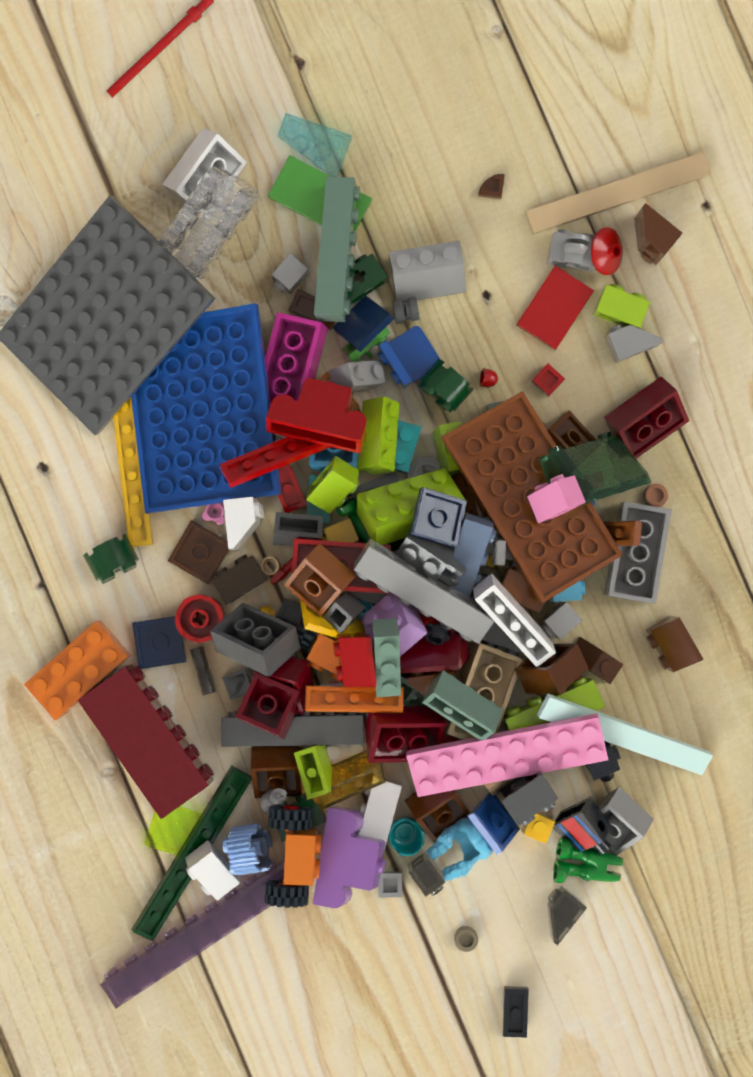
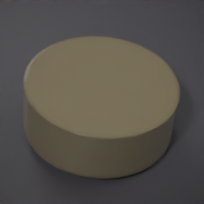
M469 926L460 927L454 935L455 945L464 952L474 950L478 944L476 931Z

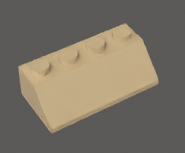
M472 643L469 651L470 656L465 662L459 681L503 709L494 732L498 733L517 679L515 668L523 662V659L482 643ZM445 718L446 727L444 734L460 740L474 738L473 735Z

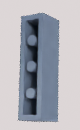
M466 513L461 527L458 546L453 550L455 553L453 558L463 564L467 572L463 576L456 575L459 578V583L453 588L474 599V596L470 595L473 587L480 582L481 574H478L480 565L484 567L486 565L489 553L485 551L488 543L493 544L497 530L493 529L494 523L492 521Z

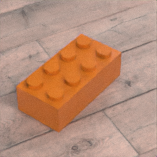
M101 620L95 621L30 678L24 686L52 718L58 720L79 703L78 699L97 687L132 655Z

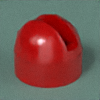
M483 368L480 375V387L490 388L496 385L498 381L496 372Z

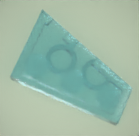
M285 113L278 133V137L312 161L319 169L321 168L331 177H339L352 135Z

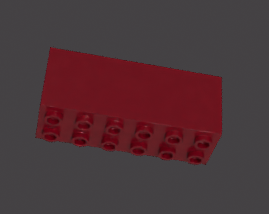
M131 664L116 672L77 701L160 819H163L208 787L214 780L212 777L214 773L207 763L203 764L198 758L200 753L193 743L189 745L184 738L187 735L181 725H175L171 717L173 714L166 705L162 706L157 699L159 694L152 685L148 686L144 681L146 676L139 666L134 667Z

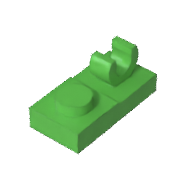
M386 327L361 352L349 343L342 348V351L349 359L355 362H361L360 357L363 354H366L371 359L373 355L368 349L384 342L390 332Z

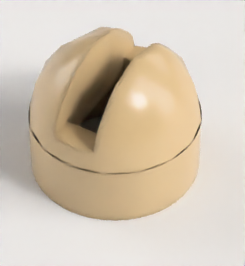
M265 557L261 562V570L266 575H275L281 569L280 561L275 557ZM269 561L276 567L275 570L267 564Z

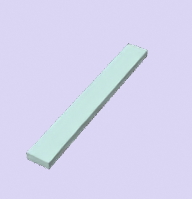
M547 694L537 713L540 719L549 722L598 713L604 741L700 775L704 773L713 757L710 751Z

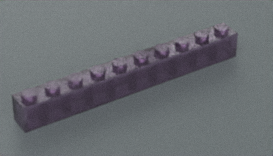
M285 859L278 864L273 861L270 869L258 877L255 874L250 876L243 882L245 884L238 890L233 888L224 895L225 899L219 903L216 901L211 902L204 907V913L198 917L196 914H193L184 921L185 925L177 930L176 927L170 929L164 934L165 939L158 943L156 940L152 941L143 948L145 952L139 956L136 953L131 955L124 961L125 965L117 969L115 966L107 971L100 985L114 1007L118 1008L269 908L270 905L264 902L265 882L284 879Z

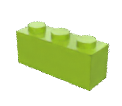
M384 396L363 401L362 413L367 419L366 438L361 454L358 453V470L372 475L394 472L399 402Z

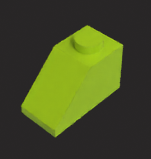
M317 745L295 752L294 756L307 800L331 793L332 765L326 745Z

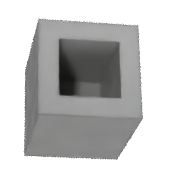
M290 253L273 272L272 277L275 280L273 284L281 292L287 291L292 294L308 276L309 270Z

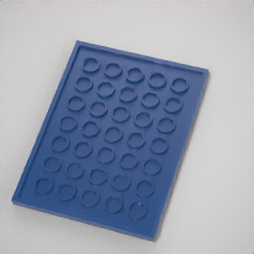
M253 303L204 312L131 396L145 514L224 503L223 500L261 498L281 495L278 469L230 488L220 469L221 463L275 442L274 433L267 432L266 416L270 408V397L258 304Z

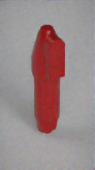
M293 557L281 567L277 574L273 575L270 580L272 585L284 580L292 571Z

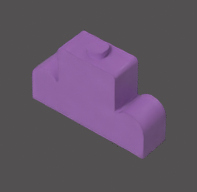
M339 806L328 807L319 861L320 873L319 879L316 880L313 904L338 908L351 900V887L370 891L379 886L380 874L384 873L386 860L383 859L385 841L357 834L364 824L363 816L357 810Z

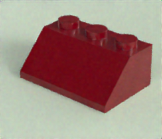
M662 376L604 416L610 432L632 462L689 422L678 391Z
M452 628L447 631L450 640L442 645H434L423 636L400 656V673L460 670L470 656L468 641Z
M403 706V713L368 712L365 725L368 763L408 762L406 757L407 751L441 744L446 727L444 717L428 706Z

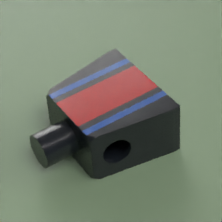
M591 797L559 812L553 829L564 839L569 840L571 845L578 851L594 847L602 855L611 847L610 843L605 839L611 828L610 823Z

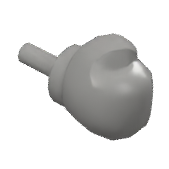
M277 788L266 791L261 797L262 810L269 813V806L282 805L287 797L286 790Z

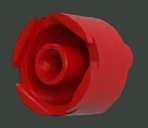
M193 595L183 600L178 607L175 615V624L178 632L183 637L192 642L202 643L213 639L210 630L220 623L226 615L223 606L214 597ZM198 612L206 616V619L203 620V625L195 620L199 616Z

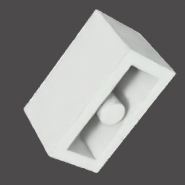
M208 840L185 857L188 875L193 880L198 879L205 894L208 896L211 894L217 901L240 884L238 875L231 874L229 863Z

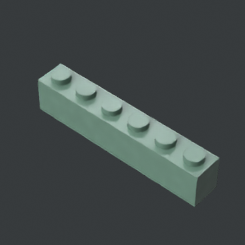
M326 177L314 315L317 321L345 322L346 314H350L351 301L347 300L348 291L352 292L353 279L349 275L350 269H354L355 256L351 252L352 246H356L357 240L356 231H353L354 223H358L359 217L358 209H355L356 201H360L361 193L360 186L356 185L355 178Z

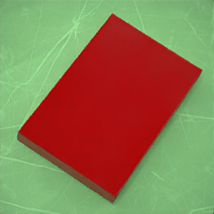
M555 265L518 321L517 326L556 350L594 290Z

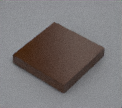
M191 520L169 557L168 562L209 585L214 577V573L217 572L229 551L228 541Z

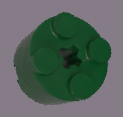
M437 359L419 380L418 388L426 395L436 397L435 403L444 411L447 410L451 413V411L457 410L474 389L468 387L470 385L468 381L451 366L446 369L443 366L445 362Z
M126 534L122 535V540L120 541L117 537H114L92 549L94 553L90 556L87 552L83 555L95 580H101L102 584L115 579V574L122 570L124 573L135 569L137 567L136 562L139 560Z

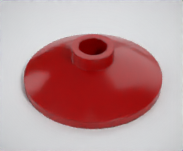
M605 227L598 230L593 237L591 259L595 269L600 274L612 275L620 267L623 257V246L618 233L610 227Z

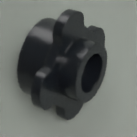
M426 623L425 628L428 631L425 637L430 643L442 645L450 640V636L447 634V627L439 623Z

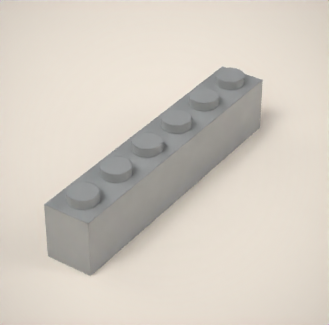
M369 539L354 562V571H356V574L361 579L373 581L380 590L395 594L406 605L412 604L424 616L436 618L447 629L452 628L458 631L460 636L471 642L473 640L479 644L494 623V620L475 600L439 579L435 582L395 555L394 552L372 539Z

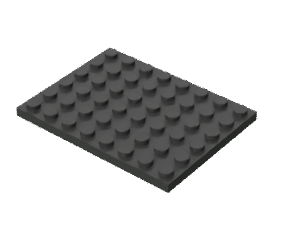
M108 196L0 330V341L94 435H98L216 298L114 196Z

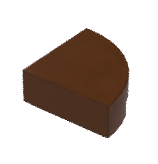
M497 174L487 179L480 187L478 196L501 199L505 174Z

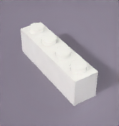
M492 573L473 588L476 602L536 667L556 653L552 639Z
M375 775L373 781L368 780L365 794L369 795L366 804L362 803L360 808L364 824L362 829L357 832L358 835L382 839L385 841L386 846L402 788L401 782Z

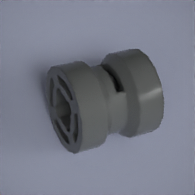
M410 297L407 301H401L400 299L392 301L396 324L403 323L408 319L411 321L420 320L416 297Z

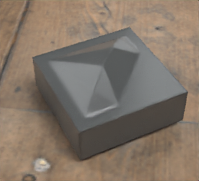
M245 669L222 677L230 700L246 694L250 681Z

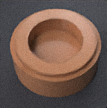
M652 484L644 490L643 498L648 506L660 507L666 503L668 492L663 485Z

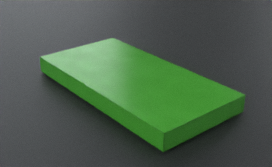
M289 155L268 194V198L322 226L326 177L331 176ZM360 193V201H356L355 209H358L359 217L358 223H354L353 231L357 230L372 202V198L363 193Z

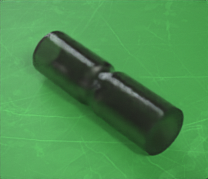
M204 646L191 649L190 653L195 670L197 671L202 694L206 695L216 692Z

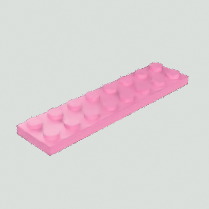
M598 713L494 733L485 740H479L474 737L406 752L418 797L608 760Z

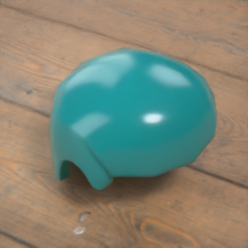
M400 817L392 822L388 840L392 848L399 855L412 856L420 852L424 845V831L415 819Z

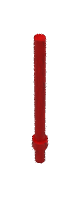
M201 0L195 7L189 8L186 11L187 15L111 85L106 92L113 98L192 22L196 23L202 17L201 14L214 1Z

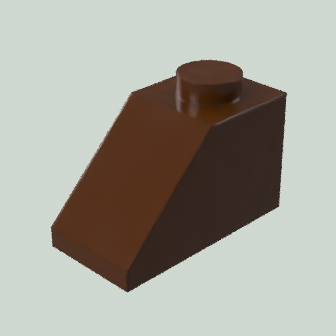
M579 637L575 644H578L588 666L587 670L604 682L611 684L624 664L582 637Z

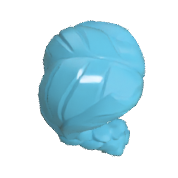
M461 818L455 824L449 826V828H445L433 846L429 847L426 851L429 858L435 861L436 858L445 854L447 849L452 847L453 839L460 843L464 854L463 860L447 866L441 871L446 881L459 878L460 875L462 877L466 876L478 860L487 859L493 852L469 818Z

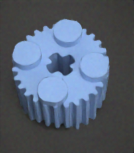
M259 823L232 827L227 836L228 838L223 839V851L228 853L231 874L258 873L268 871L270 866H272V859L268 860V849L272 847L271 835H269V831H263Z

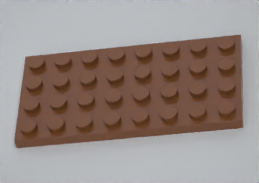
M523 391L441 437L442 442L489 520L494 523L493 526L501 540L506 541L507 550L540 604L623 556L580 484L579 487L586 503L556 518L541 523L537 522L527 496L536 492L535 487L547 482L551 484V478L561 474L566 478L574 474Z

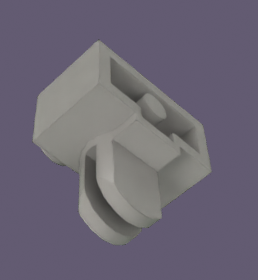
M568 230L553 232L546 264L593 272L595 267L591 259V243L594 235L572 233Z

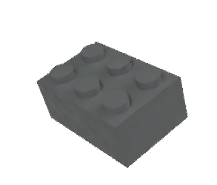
M241 603L210 630L216 652L268 677L301 648L295 626L245 603Z
M541 772L515 778L497 792L501 802L517 826L529 824L536 818L535 814L541 810L543 812L550 810L556 805L555 801L559 799Z

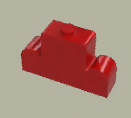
M306 378L298 401H294L291 396L285 394L278 395L273 399L266 416V428L269 433L361 454L366 438L367 419L359 411H349L352 399V389L350 387L338 385L330 381L324 382Z

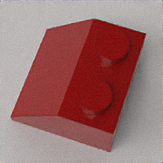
M366 632L337 635V642H333L334 656L339 657L340 665L336 666L337 681H341L344 687L377 686L371 636Z

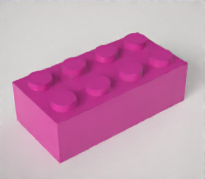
M277 312L265 356L270 405L276 396L282 394L289 395L294 401H298L305 379H315L328 328L322 322Z

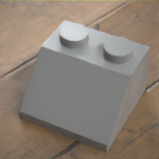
M620 787L606 795L597 805L610 823L611 828L605 839L611 845L609 851L616 856L644 838L654 820Z

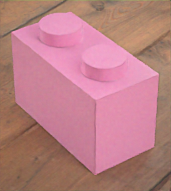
M561 474L551 478V484L548 482L535 487L536 492L527 496L538 523L556 518L586 503L575 475L565 478Z

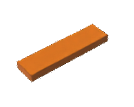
M306 686L305 711L403 713L404 688L401 687V696L376 697L375 687Z

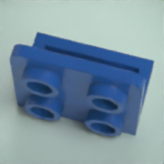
M414 326L389 343L387 340L379 345L380 352L377 353L384 366L388 364L392 372L390 375L396 385L401 384L403 389L422 378L435 361L440 359L419 326Z

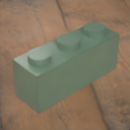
M397 618L372 620L373 655L377 686H375L376 697L401 696L400 635Z
M442 671L431 681L422 702L479 740H485L495 732L503 709L495 705L494 702L486 699L445 671Z

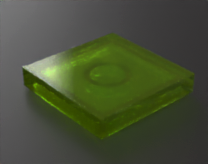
M180 806L163 819H160L157 813L154 812L144 845L176 856L202 813Z

